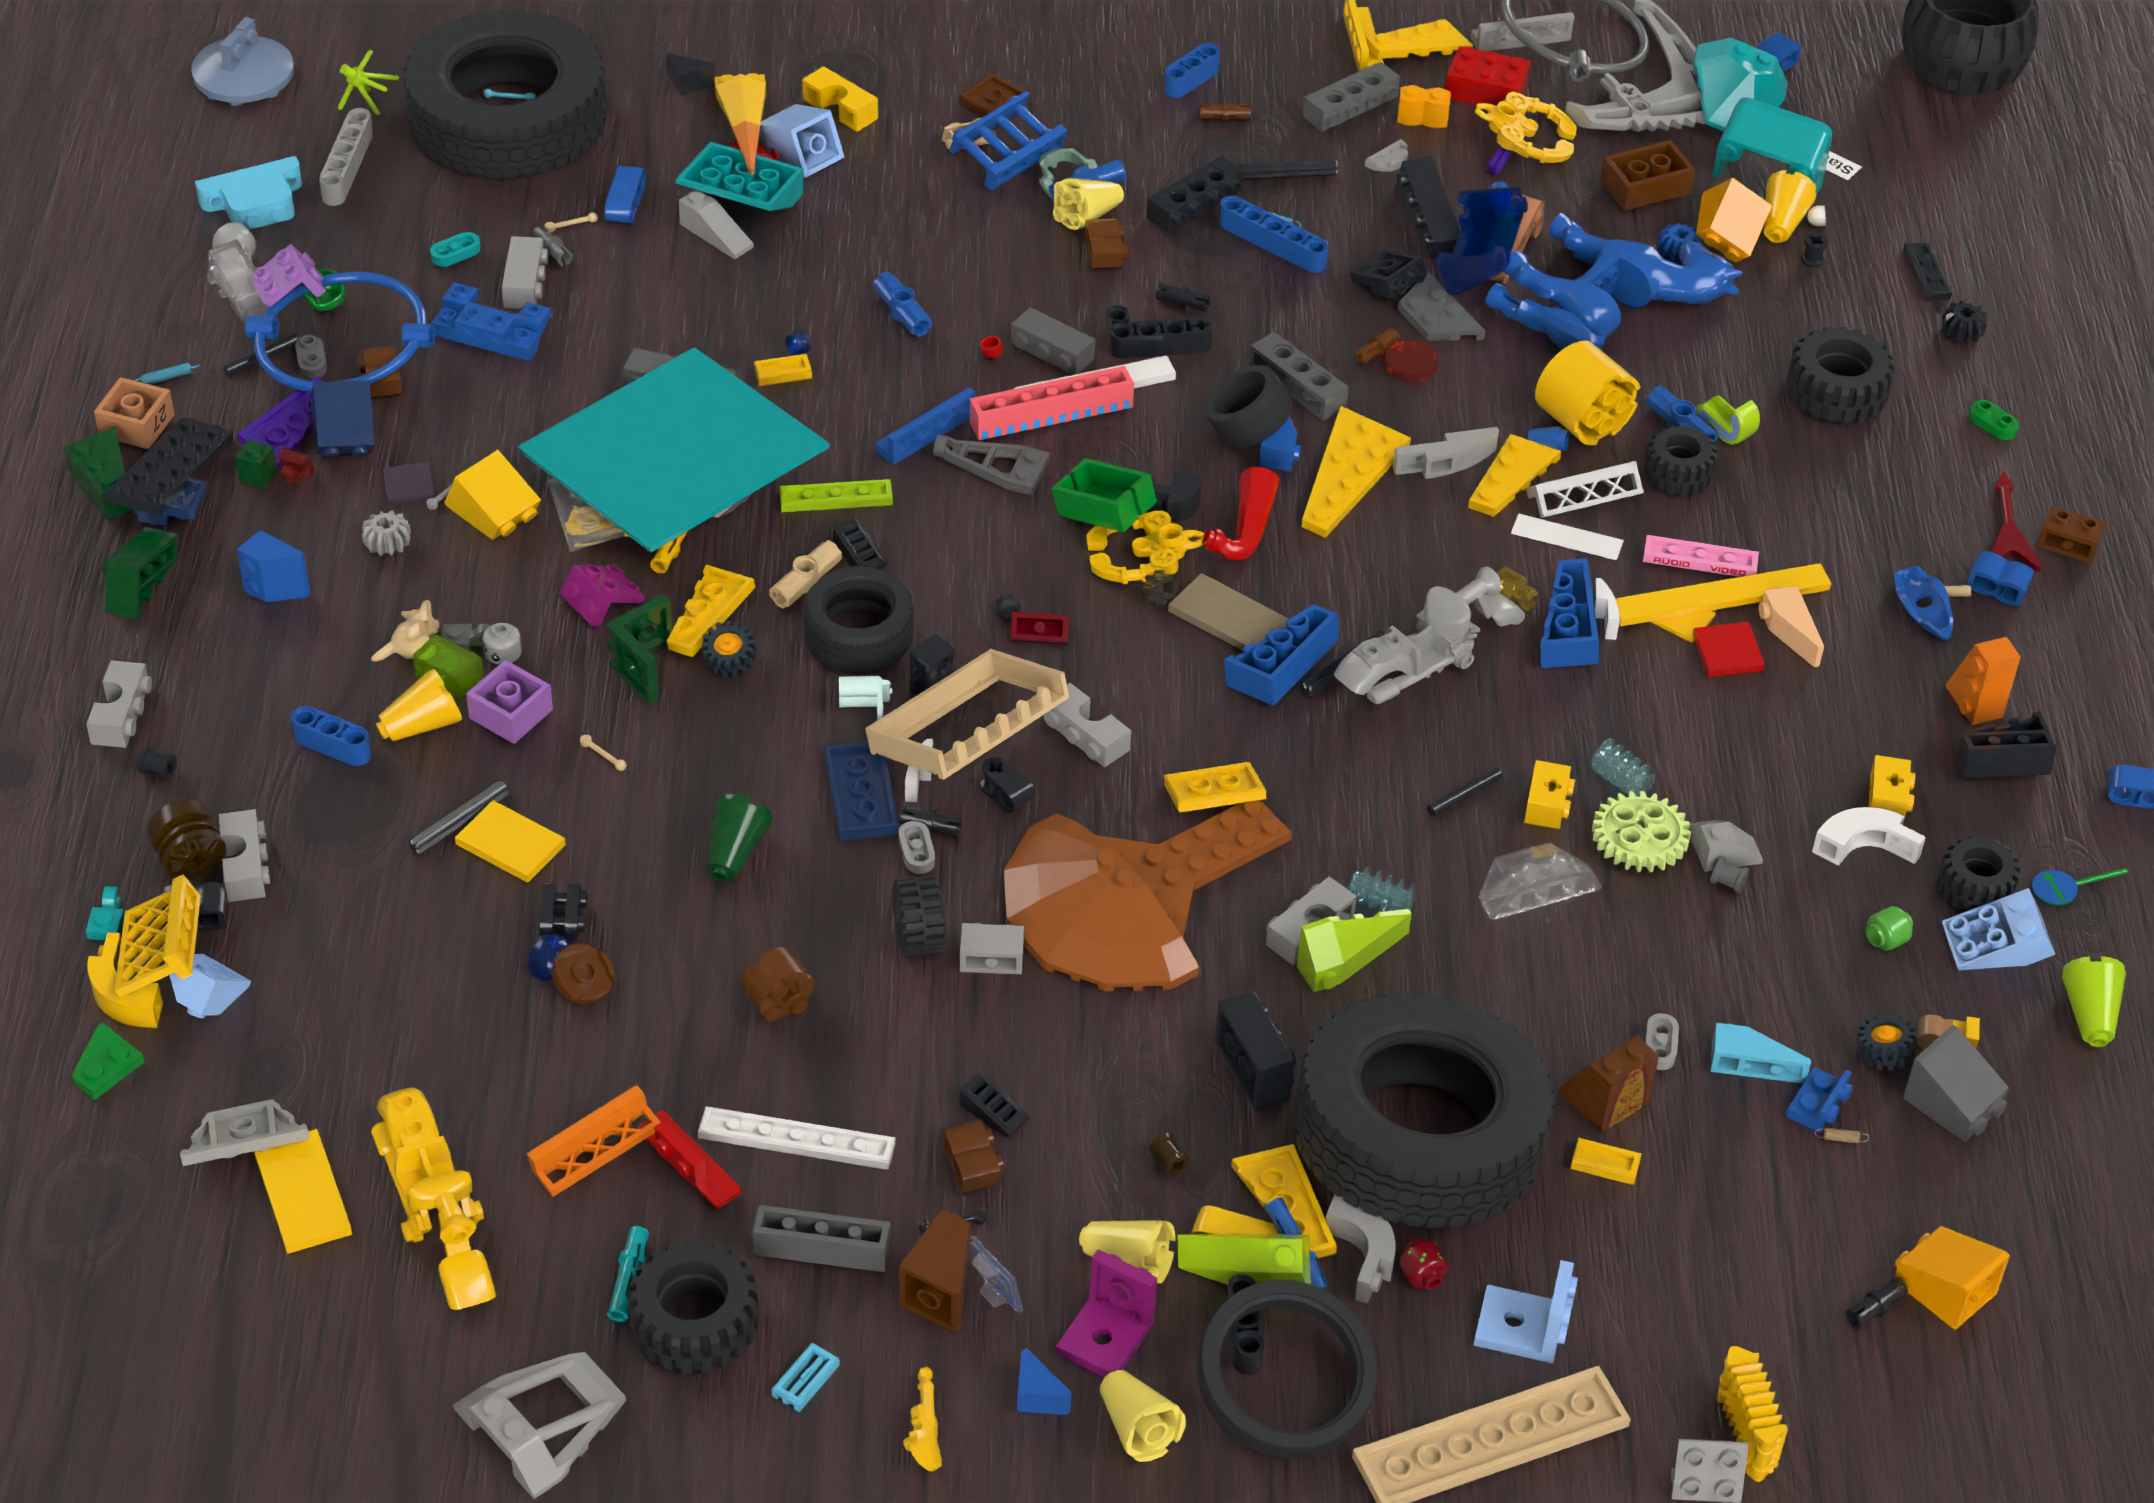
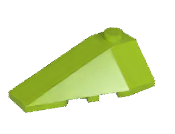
M1409 909L1383 911L1369 918H1364L1362 914H1353L1349 920H1340L1338 916H1332L1303 925L1300 932L1297 968L1313 993L1324 989H1331L1347 980L1409 934L1412 913Z
M1178 1234V1268L1228 1285L1232 1277L1240 1274L1252 1277L1256 1283L1292 1280L1311 1285L1309 1234Z

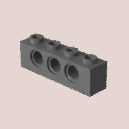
M1382 62L1376 63L1305 96L1303 118L1323 132L1398 97L1400 76Z
M1275 332L1251 345L1249 366L1264 365L1272 369L1286 387L1289 395L1324 421L1338 413L1340 406L1347 407L1349 386Z

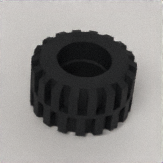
M1680 425V427L1669 426L1668 429H1659L1658 433L1655 432L1648 442L1644 464L1646 479L1650 480V484L1653 487L1657 486L1659 491H1666L1669 495H1695L1698 491H1704L1706 486L1710 485L1717 457V448L1714 445V441L1711 438H1707V434L1698 432V429L1693 427L1690 429Z
M1969 836V839L1960 838L1957 843L1953 842L1949 845L1948 850L1945 852L1937 881L1939 893L1943 894L1942 898L1946 902L1952 903L1951 907L1956 910L1958 908L1963 910L1962 913L2014 894L2021 870L2020 864L2017 863L2018 858L2016 854H2011V849L2008 846L2003 847L2001 842L1996 839L1991 841L1989 837L1982 836V838H1977L1976 836Z
M934 875L896 879L892 888L893 913L898 943L904 956L943 952L946 945V922L938 881Z

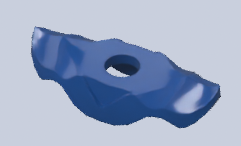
M1912 566L1894 572L1896 592L1907 613L1925 630L1941 640L1948 641L1953 628V615L1949 596L1942 582L1936 577L1927 575L1920 566ZM1921 598H1930L1932 600L1931 605L1926 608H1920L1916 603Z

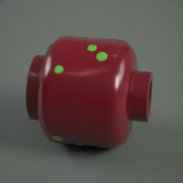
M1417 1239L1403 1248L1399 1260L1400 1268L1414 1288L1432 1290L1443 1283V1278L1448 1272V1263L1434 1242Z

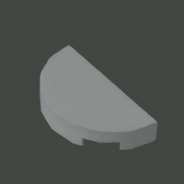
M1402 139L1365 159V167L1381 172L1400 169L1402 161L1408 159L1407 144Z

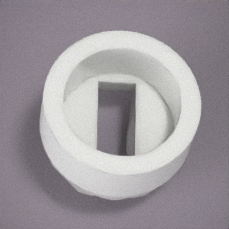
M1825 205L1814 206L1809 210L1807 218L1812 225L1826 226Z

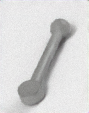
M451 485L436 498L427 500L428 509L434 510L438 507V502L448 495Z

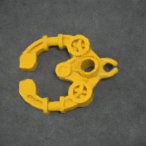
M1516 92L1508 93L1505 100L1499 102L1496 106L1486 103L1476 104L1475 113L1480 118L1489 122L1490 129L1498 134L1496 138L1497 143L1504 149L1515 151L1525 158L1532 157L1539 160L1542 164L1563 162L1571 158L1574 144L1561 139L1558 141L1554 149L1544 147L1543 150L1534 148L1531 142L1523 140L1524 136L1533 137L1538 129V124L1534 120L1524 116L1526 111H1530L1533 114L1536 111L1547 114L1546 118L1551 119L1558 125L1557 133L1561 138L1574 139L1577 130L1575 123L1563 111L1555 107V104L1550 103L1549 105L1540 102L1538 98L1526 97ZM1481 109H1485V110H1487L1489 113L1486 114V113H1484Z
M1164 511L1145 513L1138 516L1139 519L1131 526H1133L1134 530L1143 528L1146 536L1136 538L1132 542L1135 556L1141 558L1150 557V563L1146 565L1140 564V569L1126 570V566L1117 567L1111 565L1110 557L1106 553H1097L1089 556L1091 571L1103 579L1120 582L1123 585L1128 584L1129 581L1142 580V582H1146L1158 577L1172 576L1178 571V560L1184 557L1185 552L1202 546L1204 533L1196 530L1183 531L1180 525L1171 523L1170 515ZM1094 526L1086 535L1088 551L1104 550L1108 544L1107 536L1120 531ZM1192 537L1200 538L1195 542L1189 541Z

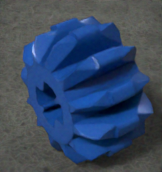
M1676 222L1674 226L1667 224L1666 228L1661 230L1658 237V253L1662 254L1665 260L1670 259L1673 263L1680 262L1678 253L1682 244L1689 240L1701 243L1702 239L1696 235V227L1689 228L1687 223L1680 225Z

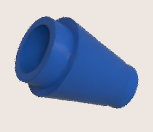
M1562 426L1529 429L1528 440L1556 450L1567 451L1569 430L1563 429Z

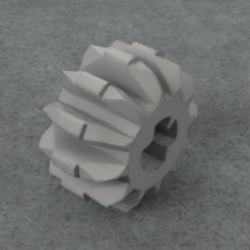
M393 510L389 513L380 511L379 515L370 514L369 520L363 521L362 539L370 553L378 552L380 557L385 553H389L392 556L393 552H403V547L409 545L410 525L403 517V514L395 515Z

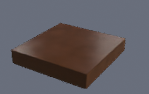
M990 74L959 96V103L982 116H986L1006 104L1011 97L1019 96L1025 91L994 74Z

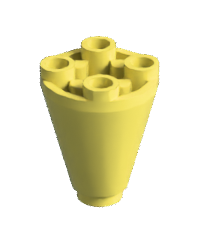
M1075 178L1064 179L1054 185L1055 208L1053 209V216L1057 222H1062L1067 228L1079 230L1085 227V220L1098 219L1117 207L1123 201V189L1119 184L1113 182Z

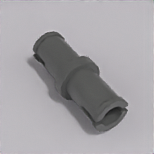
M538 226L534 229L532 236L543 238L544 248L548 249L549 256H552L559 265L564 266V263L568 265L572 261L573 254L563 246V242L558 236L552 235L545 226H541V228Z

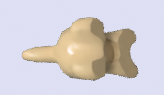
M424 600L419 609L401 612L406 621L397 626L392 634L391 641L371 657L373 662L384 660L393 653H398L405 659H417L418 661L426 660L432 656L433 646L429 637L438 633L439 622L432 616L429 600Z

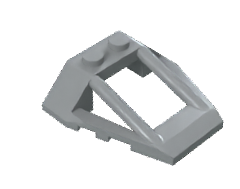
M585 1352L561 1356L502 1375L453 1404V1409L473 1431L480 1426L512 1461L514 1477L535 1499L565 1478L570 1471L571 1464L578 1456L581 1457L589 1448L588 1443L599 1430L602 1431L625 1403L626 1396ZM560 1377L586 1405V1408L535 1430L508 1398ZM589 1421L553 1459L543 1441Z

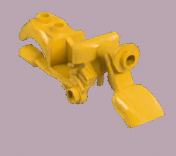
M411 1087L383 1095L378 1100L377 1109L384 1121L375 1124L371 1133L379 1154L386 1159L408 1217L406 1222L401 1223L405 1241H413V1243L423 1241L424 1233L432 1229L428 1210L437 1208L441 1226L440 1239L444 1242L447 1256L439 1264V1274L450 1309H463L495 1298L496 1293L492 1277L483 1253L479 1250L470 1249L468 1238L475 1232L478 1221L484 1220L479 1200L473 1202V1199L469 1196L472 1191L470 1173L454 1170L446 1140L443 1136H439L432 1110L421 1090Z

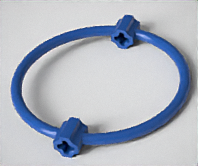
M342 272L322 276L324 278L321 281L323 287L341 283L360 282L390 288L401 294L411 304L415 313L416 323H404L402 343L406 347L400 354L375 371L342 381H370V384H373L401 368L415 354L419 347L433 348L435 343L434 325L426 324V312L422 302L415 292L405 284L391 277L370 272ZM302 283L269 307L263 316L248 315L245 332L247 338L254 339L256 358L260 366L270 377L288 387L311 392L313 382L315 381L302 380L285 374L270 361L265 350V339L277 340L279 320L276 317L277 314L295 299L311 292Z

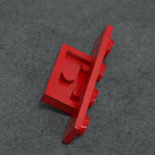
M661 1110L655 1114L660 1123L654 1126L655 1133L646 1138V1140L657 1150L661 1157L665 1158L677 1170L681 1177L685 1178L715 1209H720L741 1195V1187L665 1111ZM648 1120L644 1121L638 1126V1129H642L650 1124Z

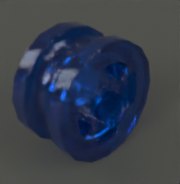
M801 330L794 332L793 335L791 334L785 339L786 346L793 356L801 355L811 350L810 340Z

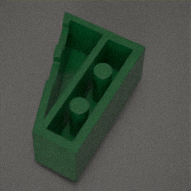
M115 427L64 447L69 473L106 520L132 510V508L107 502V491L125 474Z
M145 527L105 561L103 573L106 575L107 613L138 620L141 615L139 607L144 600L150 602L153 597V592H150L156 582H163L177 561V534Z

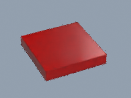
M1749 622L1696 627L1693 629L1692 635L1708 677L1761 672L1764 670L1765 663Z

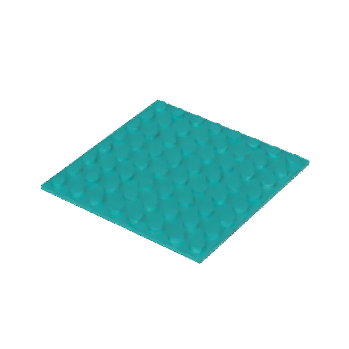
M694 347L522 443L517 448L520 453L651 553L830 448V444Z

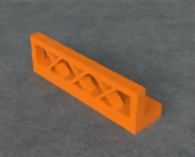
M636 1085L528 1152L527 1156L532 1172L551 1196L554 1197L654 1134V1126L659 1124L660 1120L647 1106L644 1092ZM642 1115L650 1122V1124L642 1129L630 1128L632 1121ZM610 1135L622 1136L621 1141L615 1146L603 1145L604 1139ZM581 1153H594L593 1159L588 1163H575L577 1156ZM556 1169L567 1170L565 1177L554 1184L546 1176Z

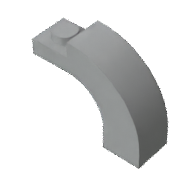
M1334 1194L1326 1215V1222L1332 1236L1353 1243L1363 1253L1365 1261L1357 1279L1355 1300L1368 1304L1372 1291L1378 1293L1382 1280L1391 1281L1396 1250L1394 1233L1389 1222L1384 1220L1382 1216L1378 1215L1375 1217L1363 1212L1362 1208H1355L1343 1201L1342 1196L1338 1197Z

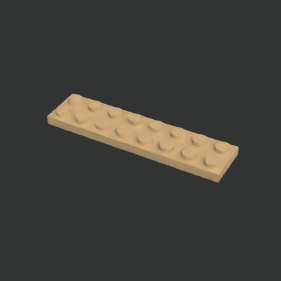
M1596 1366L1353 1449L1352 1458L1376 1503H1410L1629 1427L1630 1417L1601 1368Z

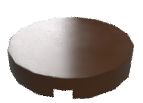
M579 943L572 944L560 952L553 962L551 974L554 985L561 995L571 1002L583 1005L593 1004L607 995L614 982L615 971L606 953L600 949L591 948L589 944Z

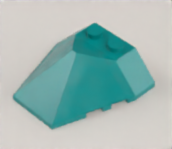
M1733 38L1699 44L1696 47L1693 68L1698 73L1697 86L1701 89L1703 96L1701 98V105L1705 124L1724 132L1735 105L1740 99L1745 97L1775 107H1779L1784 101L1787 81L1777 57Z

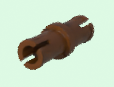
M1228 101L1216 104L1200 103V119H1222V122H1227L1228 119L1250 120V103L1228 104Z

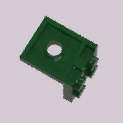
M664 594L647 601L645 604L624 613L622 616L606 624V629L613 635V638L607 640L608 650L615 656L614 659L609 661V665L649 705L659 700L656 658L651 653L667 645V640L672 632L670 599Z

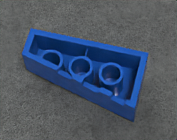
M1587 558L1560 560L1558 562L1553 594L1549 603L1548 617L1545 621L1544 635L1540 644L1541 668L1599 664V639Z
M1313 604L1287 620L1285 627L1277 630L1272 629L1266 633L1265 639L1256 645L1250 643L1243 647V653L1240 655L1227 657L1224 659L1226 686L1274 706L1339 640L1338 614Z

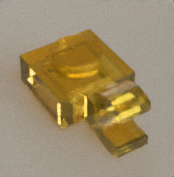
M1507 566L1497 572L1501 582L1500 594H1503L1510 600L1515 597L1518 604L1524 610L1530 611L1536 606V602L1531 599L1537 595V591L1527 586V578Z

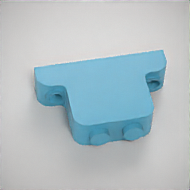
M296 156L198 180L195 181L198 202L204 211L225 210L231 223L239 222L248 230L291 219L295 214L292 191L302 186L299 162Z

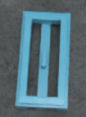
M811 1343L771 1389L772 1396L776 1399L781 1397L784 1404L789 1406L791 1403L794 1405V1410L800 1412L839 1367V1358ZM815 1355H818L819 1357L815 1360V1362L805 1370V1372L801 1375V1378L790 1389V1391H787L786 1388L793 1382V1380L799 1375V1373L805 1368V1366L811 1361V1359Z

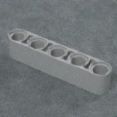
M355 108L349 111L322 170L319 181L322 201L326 205L336 206L345 201L371 142L373 130L371 114L367 109Z

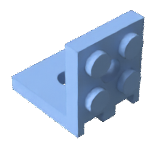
M1560 1261L1553 1299L1487 1284L1474 1346L1553 1364L1557 1343L1564 1344L1575 1295L1578 1278L1572 1277L1574 1263ZM1516 1318L1522 1325L1512 1327L1505 1320Z

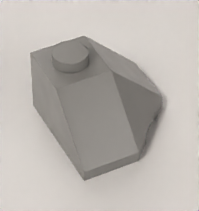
M1710 820L1690 823V839L1705 872L1713 871L1719 858L1725 859L1726 863L1735 867L1762 864L1763 859L1754 838L1731 822Z

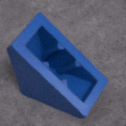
M1027 1348L1023 1350L1020 1362L1017 1412L1068 1414L1071 1411V1391Z

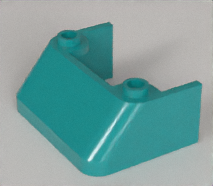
M1742 98L1735 105L1719 142L1712 177L1717 178L1727 163L1740 159L1744 149L1789 164V174L1794 175L1795 172H1799L1810 178L1816 185L1815 192L1817 194L1823 183L1833 136L1832 130L1823 122L1752 98Z

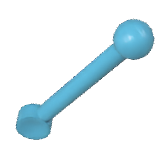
M491 89L483 91V95L487 99L503 97L524 99L527 102L535 98L534 93L524 95L493 92Z

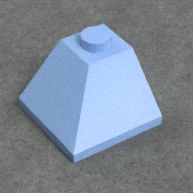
M194 954L191 976L181 980L176 973L170 974L177 1002L187 1007L189 1014L198 1018H205L206 1015H220L251 983L249 979L204 954Z

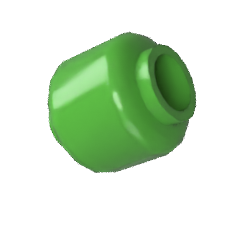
M1890 906L1869 917L1866 936L1874 947H1879L1884 951L1892 950L1911 939L1912 918L1900 908Z

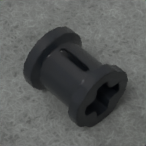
M1810 233L1805 237L1804 244L1806 248L1801 255V260L1805 266L1811 268L1820 267L1824 263L1823 251L1828 245V239L1820 233Z
M150 747L143 748L137 759V771L139 773L145 774L150 772L160 775L164 780H169L173 776L177 765V758L174 754L168 753L164 755L156 753Z

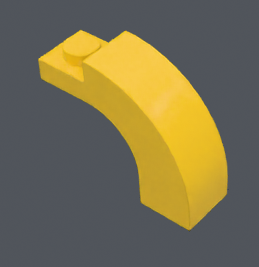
M107 932L105 944L100 945L98 956H88L87 962L89 979L98 1006L109 1017L120 1023L135 1027L157 1028L163 1005L159 983L148 984L119 997L115 992L121 935L120 933Z

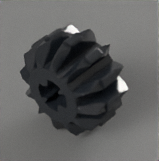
M1960 301L1959 304L1951 303L1943 312L1942 332L1947 333V338H1955L1957 342L1960 340L1967 344L1970 340L1977 342L1979 337L1983 336L1986 331L1987 313L1982 311L1981 306L1972 305V302L1969 304Z

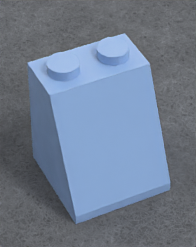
M795 104L761 121L759 134L762 144L767 146L766 150L772 151V148H775L780 152V161L804 168L803 178L844 158L831 110Z

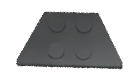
M1426 273L1425 279L1421 283L1417 282L1398 303V311L1426 341H1440L1442 339L1460 340L1461 335H1475L1476 340L1485 338V330L1430 273Z

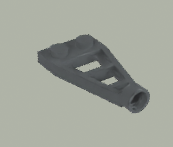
M941 434L937 436L933 449L934 456L942 457L945 461L1005 489L1033 496L1050 460V452L1023 445L954 440L949 436ZM968 453L987 454L982 464L966 458ZM998 457L1013 458L1016 460V463L1010 473H1003L991 466L994 459Z

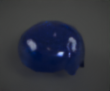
M547 934L536 938L528 950L526 968L532 976L543 981H549L552 977L553 962L560 952L572 945V943L566 937L558 934Z

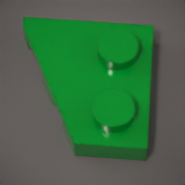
M100 1023L72 1074L73 1083L96 1100L143 1064V1054L104 1023Z

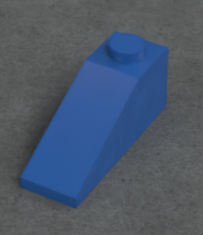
M1290 416L1276 433L1261 443L1259 467L1292 472L1294 461L1299 462L1301 445H1297L1298 433Z

